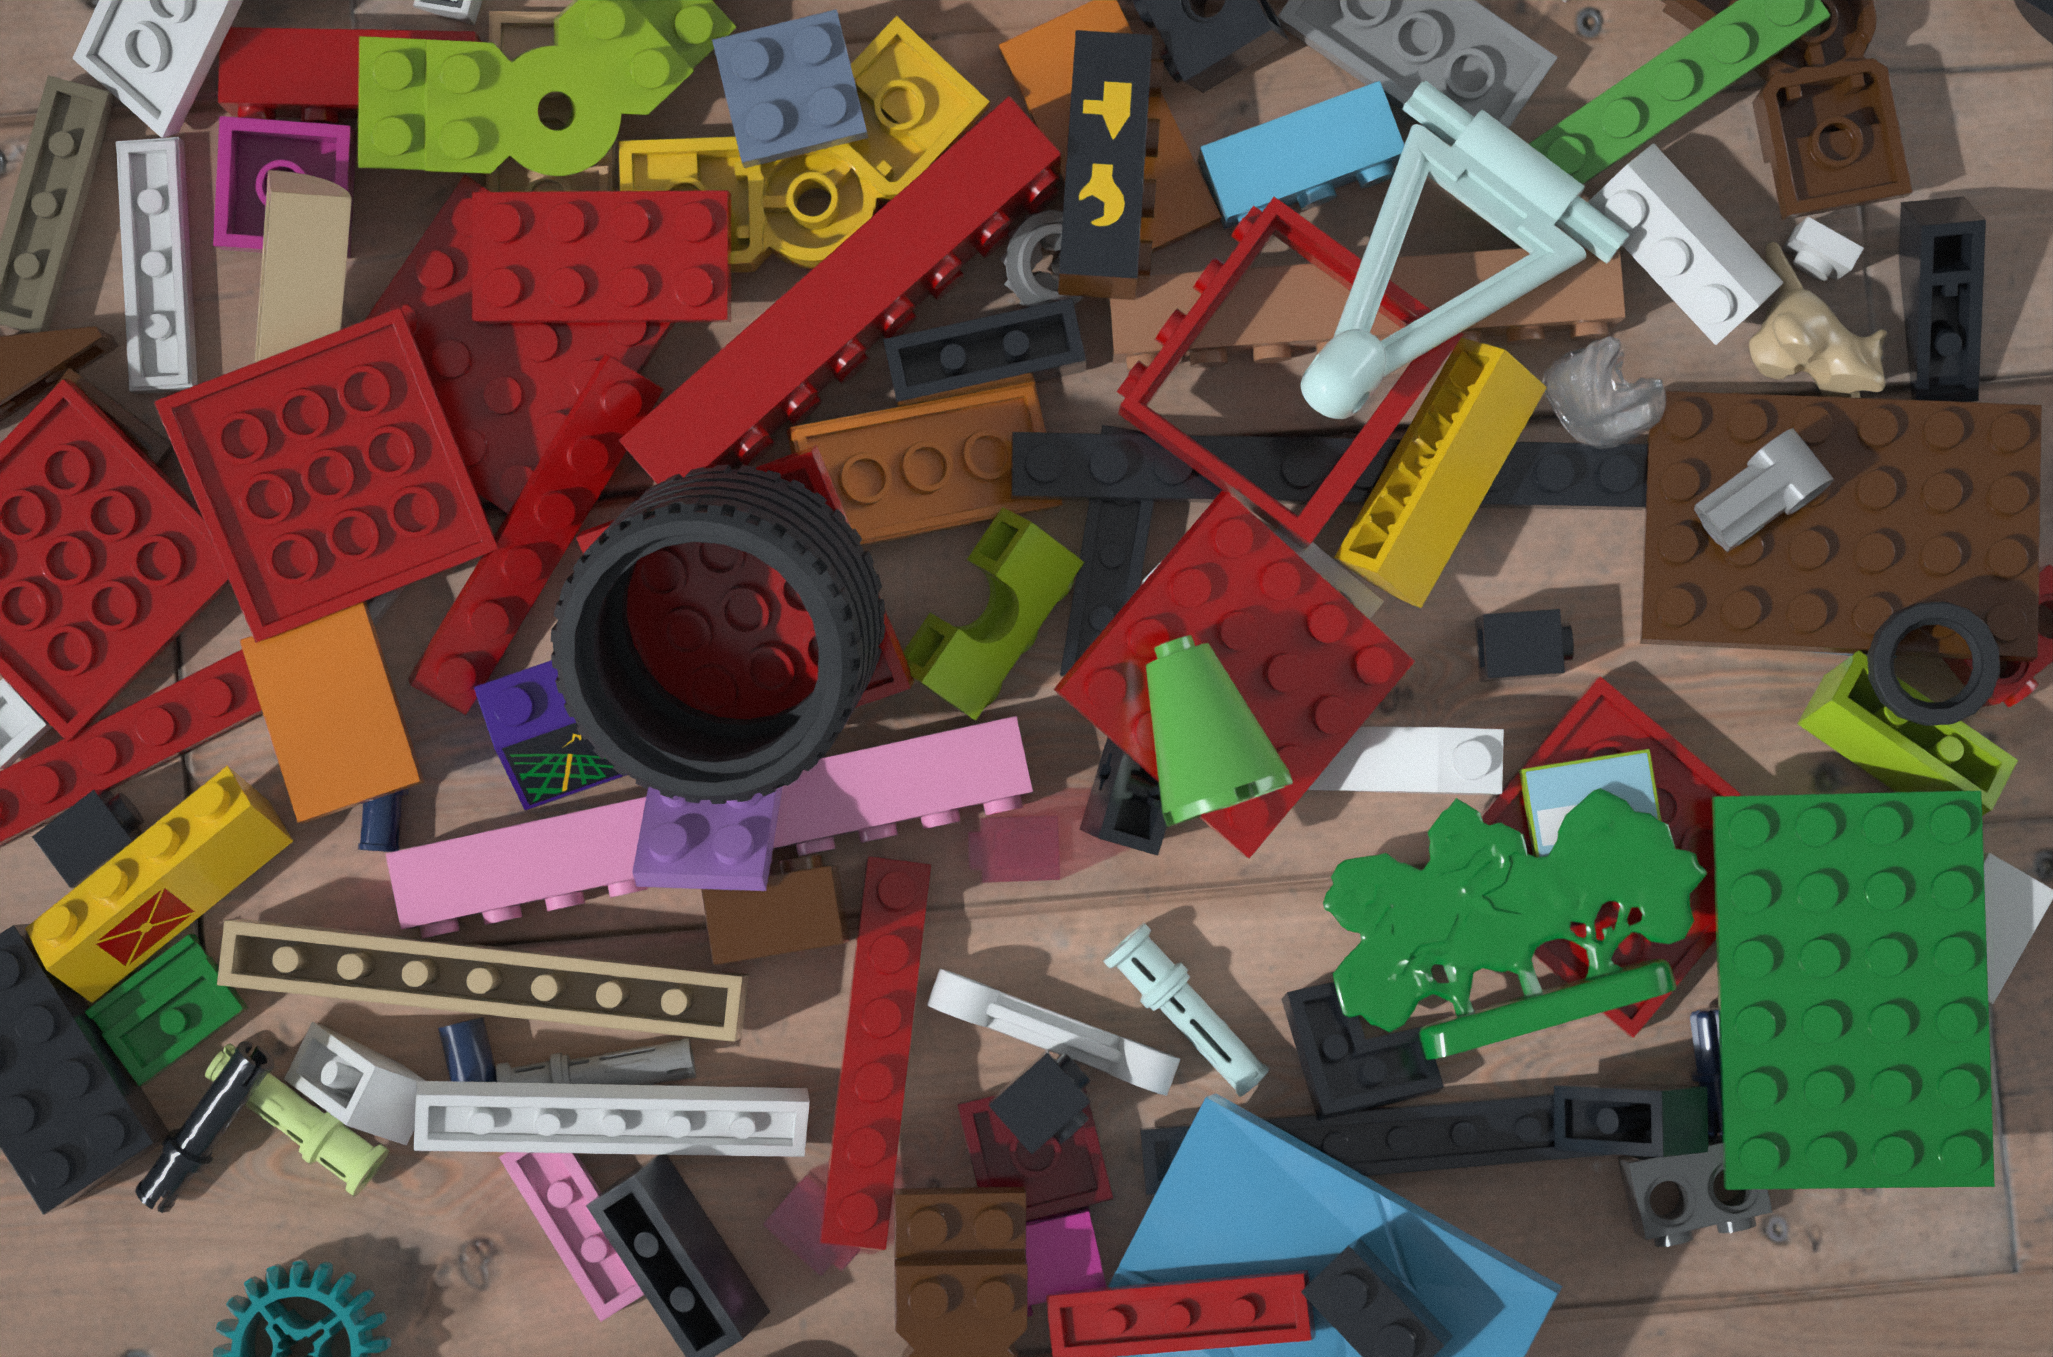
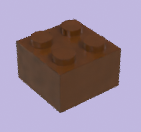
M822 855L806 856L779 861L781 874L768 876L766 891L701 889L713 965L839 945L851 941L839 866L824 867Z

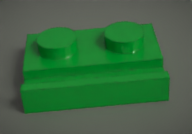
M195 934L185 936L85 1011L88 1017L93 1019L103 1032L102 1036L139 1086L148 1084L249 1009L234 987L217 985L219 966L212 957L207 955Z

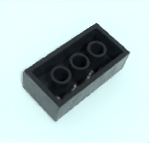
M29 924L12 925L0 933V1148L42 1214L45 1215L67 1207L160 1146L168 1135L169 1130L142 1088L136 1083L102 1036L103 1032L99 1026L85 1013L90 1007L83 996L46 970L25 929Z

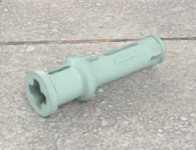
M1142 923L1125 937L1105 957L1103 962L1109 968L1117 967L1142 994L1140 1002L1146 1008L1150 1007L1153 1011L1160 1008L1193 1046L1236 1090L1235 1093L1239 1097L1245 1095L1264 1078L1269 1068L1258 1060L1232 1032L1228 1025L1187 983L1190 978L1187 974L1188 969L1181 962L1174 964L1150 939L1151 929L1145 923Z

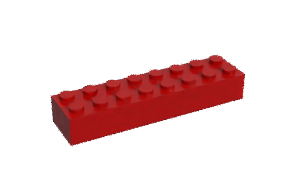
M1008 96L618 441L657 484L677 474L684 478L690 470L701 467L715 468L716 465H730L732 470L740 462L744 466H752L775 444L769 436L788 420L793 426L805 420L822 403V400L817 395L835 378L841 384H844L855 376L870 360L865 352L883 336L885 338L900 336L917 319L913 312L915 307L930 294L936 300H939L949 293L965 276L960 268L978 252L983 258L990 256L1008 240L1009 236L1007 233L1011 231L1007 227L1025 210L1029 214L1039 213L1057 196L1059 190L1055 185L1060 180L1061 153L1012 98Z

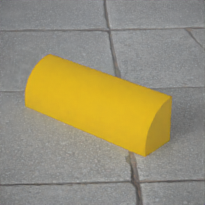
M1461 338L1452 350L1334 558L1381 590L1411 605L1422 608L1547 387L1505 349Z

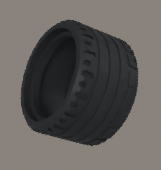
M716 465L715 468L701 467L690 470L684 478L680 474L669 477L645 491L640 499H635L589 546L574 565L573 570L575 572L566 579L553 615L558 619V622L551 628V642L553 643L551 660L552 667L557 669L558 677L555 680L558 692L563 694L566 701L564 707L569 717H574L578 724L577 730L584 740L588 739L595 747L593 751L602 760L606 758L615 765L613 769L622 776L627 774L635 779V784L645 789L651 787L659 790L660 795L672 799L674 796L685 798L686 802L699 803L701 800H710L712 804H725L727 801L732 800L743 802L751 800L754 794L757 793L766 796L776 792L777 788L784 785L788 786L796 781L803 770L809 771L829 751L867 688L880 658L882 649L878 645L881 644L885 633L884 599L879 598V591L882 588L880 577L876 574L873 567L874 561L870 552L864 551L860 544L861 536L855 528L852 529L845 521L846 517L838 509L833 511L825 504L827 499L817 492L814 494L804 488L805 485L793 479L789 482L781 479L780 473L770 470L764 472L756 470V467L744 465L740 469L731 470L730 465ZM689 542L725 544L753 554L777 570L799 594L813 621L819 647L818 679L814 691L799 704L774 715L751 719L717 717L690 707L666 691L643 663L634 646L628 623V587L638 559L665 546Z

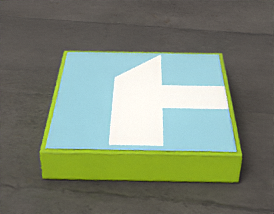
M1649 749L1519 770L1534 857H1544L1550 854L1558 839L1557 832L1565 815L1593 790L1599 788L1626 800L1634 811L1650 813L1661 821Z

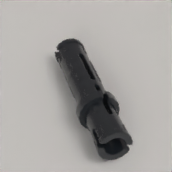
M248 1041L239 1043L232 1057L181 1128L170 1131L162 1141L164 1146L162 1149L163 1153L135 1189L139 1200L148 1208L153 1209L156 1202L162 1197L163 1200L157 1206L158 1212H169L196 1173L204 1172L213 1161L211 1156L213 1148L266 1075L274 1068L273 1058L262 1047L257 1045L249 1057L247 1054L252 1049V1043Z

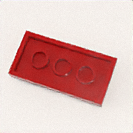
M728 190L472 192V321L477 323L731 322L732 194Z

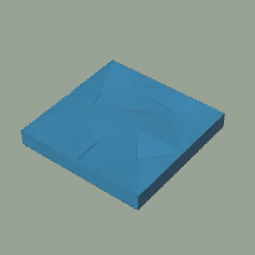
M1217 1093L1209 1095L1204 1099L1119 1267L1108 1287L1300 1270H1308L1309 1282H1311L1349 1244L1360 1238L1453 1335L1434 1357H1526L1563 1286ZM1312 1305L1316 1337L1312 1341L1117 1357L1362 1356Z

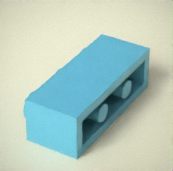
M1377 81L1201 146L1198 162L1209 192L1221 215L1220 221L1225 230L1238 225L1253 205L1263 212L1274 196L1287 206L1299 202L1301 210H1308L1336 198L1335 189L1358 180L1360 188H1368L1389 180L1394 175V167L1398 164L1404 148V142L1381 82Z

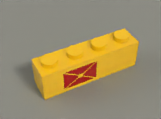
M227 765L25 929L46 970L93 1003L291 844L293 840L270 801Z

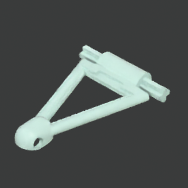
M1426 80L1422 81L1402 109L1422 125L1414 124L1410 129L1334 337L1323 347L1306 369L1301 380L1302 394L1308 404L1322 415L1335 419H1345L1353 416L1376 391L1383 377L1583 261L1587 256L1583 247L1607 264L1630 234L1580 197L1585 186L1483 109L1473 117ZM1427 176L1530 253L1528 256L1380 341L1375 335L1370 333Z

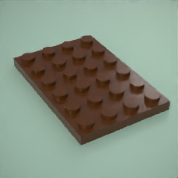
M1651 390L1648 414L1647 490L1644 520L1640 644L1848 654L1860 651L1863 654H1868L1875 632L1891 614L1914 603L1946 601L1969 609L1988 625L1999 647L2000 661L2033 662L2038 657L2042 405ZM1793 428L1833 477L1834 481L1821 494L1790 515L1783 512L1739 546L1727 552L1705 530L1700 518L1694 511L1695 505L1746 469L1748 461L1770 441ZM1923 625L1909 632L1899 643L1895 656L1972 659V653L1965 639L1953 629L1941 625Z

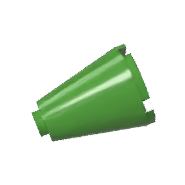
M1188 635L1154 648L1157 660L1146 664L1162 814L1167 827L1201 817V814L1222 810L1293 784L1289 770L1209 643L1195 646L1192 635Z

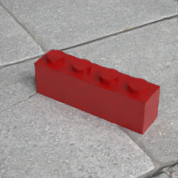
M230 27L219 51L218 103L233 117L276 120V117L301 118V122L339 125V118L358 119L359 36L482 41L475 31Z

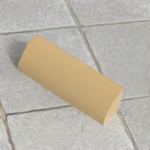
M268 170L254 363L341 330L352 197L347 190L333 182L306 174Z

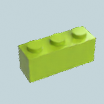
M1860 651L1854 653L1823 676L1797 723L1895 792L1981 790L1982 816L1993 810L2018 762L2012 755L1962 721L1950 725L1926 726L1897 717L1879 701L1869 681L1867 656ZM1897 677L1901 687L1913 698L1925 702H1933Z

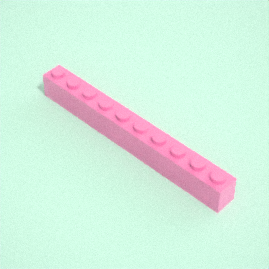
M1017 716L821 758L809 771L803 770L796 781L788 786H783L773 850L796 845L797 854L800 857L836 849L833 837L858 831L860 842L864 843L898 835L896 823L921 818L923 829L960 822L958 809L983 804L986 816L1023 808L1021 796L1033 793ZM646 797L386 853L401 929L420 927L421 937L424 939L460 931L458 918L482 913L484 925L523 917L520 905L545 900L547 911H553L584 904L583 891L608 886L610 898L648 890V887H637L632 874Z

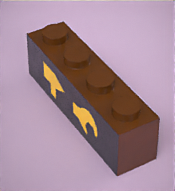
M1076 30L1058 295L1135 300L1137 278L1150 279L1152 240L1140 239L1141 217H1154L1156 179H1144L1145 157L1157 158L1160 119L1147 118L1149 97L1161 98L1164 59L1151 58L1153 35Z

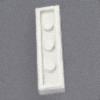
M179 137L116 141L129 391L133 394L179 392L198 385L184 141Z

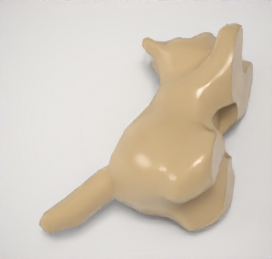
M1773 241L1768 243L1765 248L1766 263L1784 283L1778 288L1780 294L1768 308L1761 329L1749 339L1752 362L1759 372L1766 377L1777 380L1784 379L1788 375L1806 372L1813 378L1823 397L1861 398L1860 390L1882 391L1886 383L1882 367L1884 354L1882 345L1887 335L1886 330L1880 329L1868 337H1859L1852 334L1840 323L1827 303L1811 291L1803 289L1800 280L1780 245Z

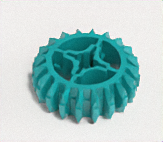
M298 1259L292 1263L290 1278L280 1264H275L266 1270L267 1284L256 1276L244 1282L245 1292L249 1299L235 1295L228 1300L226 1306L239 1320L223 1319L217 1323L216 1331L222 1336L232 1339V1343H225L214 1348L213 1357H256L255 1337L262 1316L269 1323L265 1330L273 1342L271 1357H288L293 1353L291 1346L298 1343V1340L306 1336L309 1338L321 1329L324 1330V1334L313 1342L314 1349L307 1353L313 1357H333L331 1349L333 1339L344 1327L350 1340L351 1357H372V1353L386 1351L391 1347V1338L372 1335L371 1329L386 1322L387 1317L383 1311L376 1312L367 1317L362 1307L370 1303L375 1297L371 1289L363 1291L355 1298L349 1293V1290L355 1284V1274L347 1272L338 1279L336 1284L331 1283L333 1264L325 1261L318 1265L311 1279L307 1261L305 1259ZM287 1297L310 1298L323 1303L332 1312L320 1321H310L300 1316L294 1308L288 1311L279 1299Z

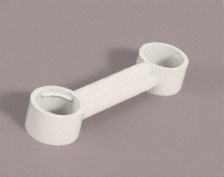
M944 969L939 970L927 1002L929 1007L982 1027L990 1028L1062 1056L1066 1052L1074 1061L1165 1096L1168 1095L1181 1060L1153 1047L1120 1037Z

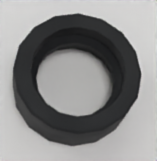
M1946 601L1914 603L1891 614L1875 632L1867 654L1869 681L1879 701L1897 717L1926 726L1955 724L1976 714L1992 696L2000 674L1999 647L1988 625L1969 609ZM1923 625H1941L1953 629L1965 639L1972 653L1973 669L1968 683L1956 696L1943 702H1925L1913 698L1901 687L1894 672V656L1899 643L1909 632Z

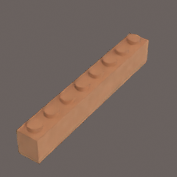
M1583 247L1586 251V259L1463 330L1462 333L1464 335L1462 338L1482 343L1481 337L1506 335L1507 344L1525 345L1545 341V332L1570 331L1571 340H1592L1609 336L1608 328L1616 327L1626 317L1620 248L1606 264ZM1523 248L1397 257L1389 280L1433 311L1528 256L1530 253ZM1312 263L1249 268L1183 359L1190 358V367L1209 368L1227 365L1228 355L1253 354L1255 363H1276L1291 360V351L1316 349L1318 354L1333 339L1350 291ZM1203 271L1150 275V279L1137 278L1135 300L1108 298L1113 364L1126 363L1128 372L1138 361H1141L1146 366L1151 364L1163 347L1155 341L1163 325L1177 308L1187 315L1201 296L1199 292L1193 289V286ZM1377 312L1370 333L1381 341L1402 328L1380 312Z

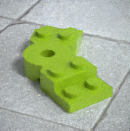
M573 0L554 18L555 46H541L527 50L511 61L492 42L359 36L358 168L491 174L510 156L523 167L544 175L566 176L582 172L595 165L612 147L619 131L621 114L648 115L694 72L693 68L714 49L713 39L728 36L737 27L713 0ZM557 91L565 95L569 100L571 116L564 126L558 129H549L541 123L538 117V105L546 94Z

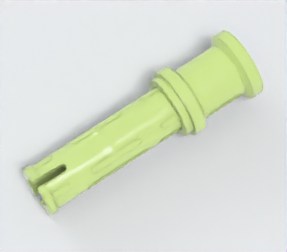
M231 1043L227 1044L223 1052L220 1051L205 1072L206 1078L214 1082L234 1054L236 1048ZM270 1073L266 1075L245 1104L300 1145L298 1152L302 1154V1159L310 1165L319 1162L346 1182L345 1190L354 1197L372 1180L388 1156L389 1150L382 1144L373 1147L329 1112L325 1114L315 1106H312Z

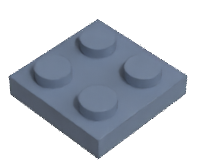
M837 9L712 40L744 168L868 138Z

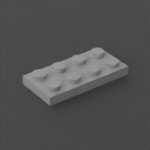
M1289 0L1277 17L1285 30L1365 85L1380 81L1387 100L1401 110L1413 95L1415 89L1422 81L1426 80L1473 117L1483 109L1508 129L1558 58L1475 0Z

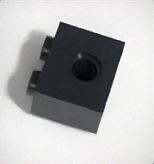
M1132 0L1146 26L1149 29L1156 27L1166 45V47L1159 50L1161 59H1164L1163 64L1173 80L1178 84L1184 81L1202 93L1290 42L1269 0H1225L1221 11L1209 18H1206L1204 13L1207 0Z

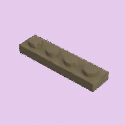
M49 75L47 77L0 241V326L25 333L49 331L115 101V96L109 91Z

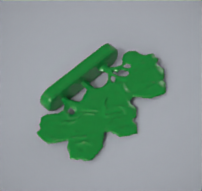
M1601 788L1593 790L1565 815L1557 832L1558 839L1550 854L1544 857H1534L1527 853L1524 835L1519 831L1502 823L1487 825L1483 822L1479 811L1455 798L1452 804L1442 811L1427 832L1430 840V860L1423 870L1398 862L1387 853L1345 859L1335 868L1331 876L1333 885L1326 892L1323 901L1324 909L1330 912L1344 929L1359 933L1361 937L1360 943L1344 958L1333 973L1335 988L1343 1015L1350 1018L1362 1015L1370 1025L1378 1026L1390 1033L1403 1026L1414 1012L1418 1002L1432 994L1453 1003L1456 1015L1429 1023L1422 1027L1419 1032L1425 1058L1430 1060L1465 1052L1620 1008L1675 990L1677 988L1671 966L1666 960L1653 959L1621 968L1614 964L1611 958L1618 945L1632 932L1642 934L1651 942L1672 944L1685 939L1694 922L1690 908V893L1707 873L1699 865L1696 854L1691 851L1675 848L1668 824L1659 821L1650 813L1634 811L1626 800ZM1615 901L1620 906L1615 929L1613 930L1612 927L1602 929L1604 939L1598 940L1595 930L1596 916L1604 903ZM1639 907L1642 913L1641 921L1629 926L1627 918L1631 908ZM1571 922L1584 923L1586 925V937H1578L1570 929ZM1566 939L1577 943L1587 950L1589 972L1586 978L1542 990L1532 963V957L1537 947L1551 940ZM1434 964L1443 965L1450 983H1438L1433 978L1431 969ZM1482 968L1497 972L1510 971L1518 974L1524 996L1474 1010L1469 999L1473 974Z

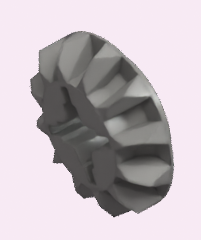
M1048 210L1025 215V221L1017 229L1007 233L1010 238L1007 253L999 258L1006 266L1008 280L1004 285L1014 291L1020 299L1021 305L1033 307L1069 298L1073 299L1075 305L1083 298L1081 296L1058 295L1060 254H1058L1059 258L1052 262L1054 274L1051 275L1049 272L1042 271L1032 272V269L1036 268L1035 264L1042 259L1041 247L1045 250H1061L1063 211Z

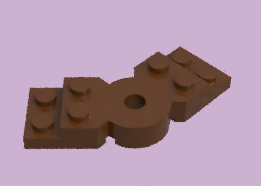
M1738 0L1661 1L1666 4L1662 10L1664 13L1691 31H1694ZM1821 0L1831 16L1820 24V35L1802 36L1754 69L1760 77L1766 80V83L1753 100L1752 105L1764 164L1771 163L1782 220L1905 198L1913 193L1889 70L1876 59H1866L1863 56L1876 30L1877 14L1874 0Z
M1025 1187L894 1188L895 1331L909 1344L901 1357H1020L1013 1343L1027 1330L1028 1264L1026 1260Z

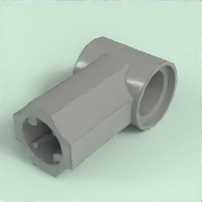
M1793 428L1770 441L1748 461L1746 469L1695 505L1694 511L1700 518L1705 530L1727 552L1739 546L1783 512L1787 515L1796 512L1821 494L1834 481L1833 477Z

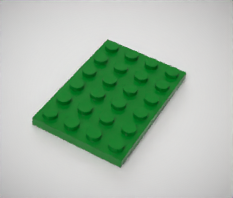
M1981 790L1712 797L1724 1188L1726 1190L1995 1187Z

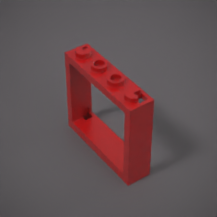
M1274 196L1263 212L1253 205L1247 215L1242 218L1231 235L1232 238L1239 242L1238 246L1225 263L1217 257L1212 259L1193 286V289L1201 294L1199 299L1187 315L1178 308L1172 313L1155 338V341L1163 346L1149 366L1138 361L1116 392L1125 397L1120 404L1118 412L1120 416L1223 491L1230 492L1245 507L1306 550L1464 333H1458L1411 361L1299 516L1148 407L1273 236L1351 291L1362 259ZM1391 280L1387 284L1378 312L1400 328H1404L1432 311Z

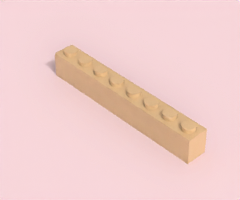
M251 919L224 920L217 985L736 1042L742 1038L749 974Z

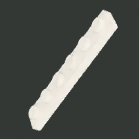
M417 1081L414 1151L805 1157L810 1101L808 1088Z

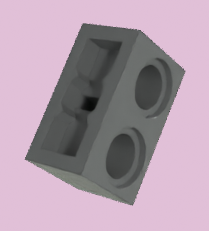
M1720 1136L1708 1138V1152L1664 1158L1631 1155L1618 1158L1634 1233L1645 1240L1654 1238L1656 1247H1667L1692 1241L1694 1239L1692 1230L1717 1225L1718 1233L1747 1230L1757 1226L1755 1216L1773 1213L1768 1189L1740 1190L1734 1198L1728 1201H1719L1716 1198L1713 1183L1717 1174L1723 1170V1139ZM1673 1181L1679 1191L1678 1203L1671 1212L1664 1215H1656L1650 1205L1651 1192L1659 1183Z

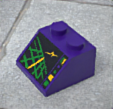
M552 660L474 687L494 749L525 811L628 776L627 774L622 776L613 769L615 765L606 758L602 760L593 751L595 747L588 739L584 740L578 732V724L574 717H569L564 707L566 701L563 694L558 692L555 682L558 672L557 669L552 667Z

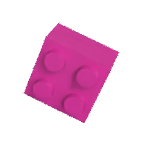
M219 116L213 246L221 250L262 253L268 170L285 171L328 180L343 187L350 193L352 201L347 259H351L357 132L349 125Z

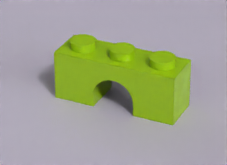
M1003 507L966 559L980 569L989 582V602L982 615L968 625L953 626L930 612L903 651L910 667V675L917 682L975 721L983 709L997 698L1003 680L1020 655L1032 647L1037 638L1038 629L1056 603L1069 593L1073 586L1075 575L1084 564V561L1033 522Z

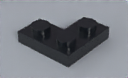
M1334 982L1290 991L1281 999L1318 1121L1436 1094L1444 1087L1436 1059L1427 1060L1425 1058L1419 1038V1032L1422 1027L1365 1039L1359 1016L1350 1018L1343 1015Z

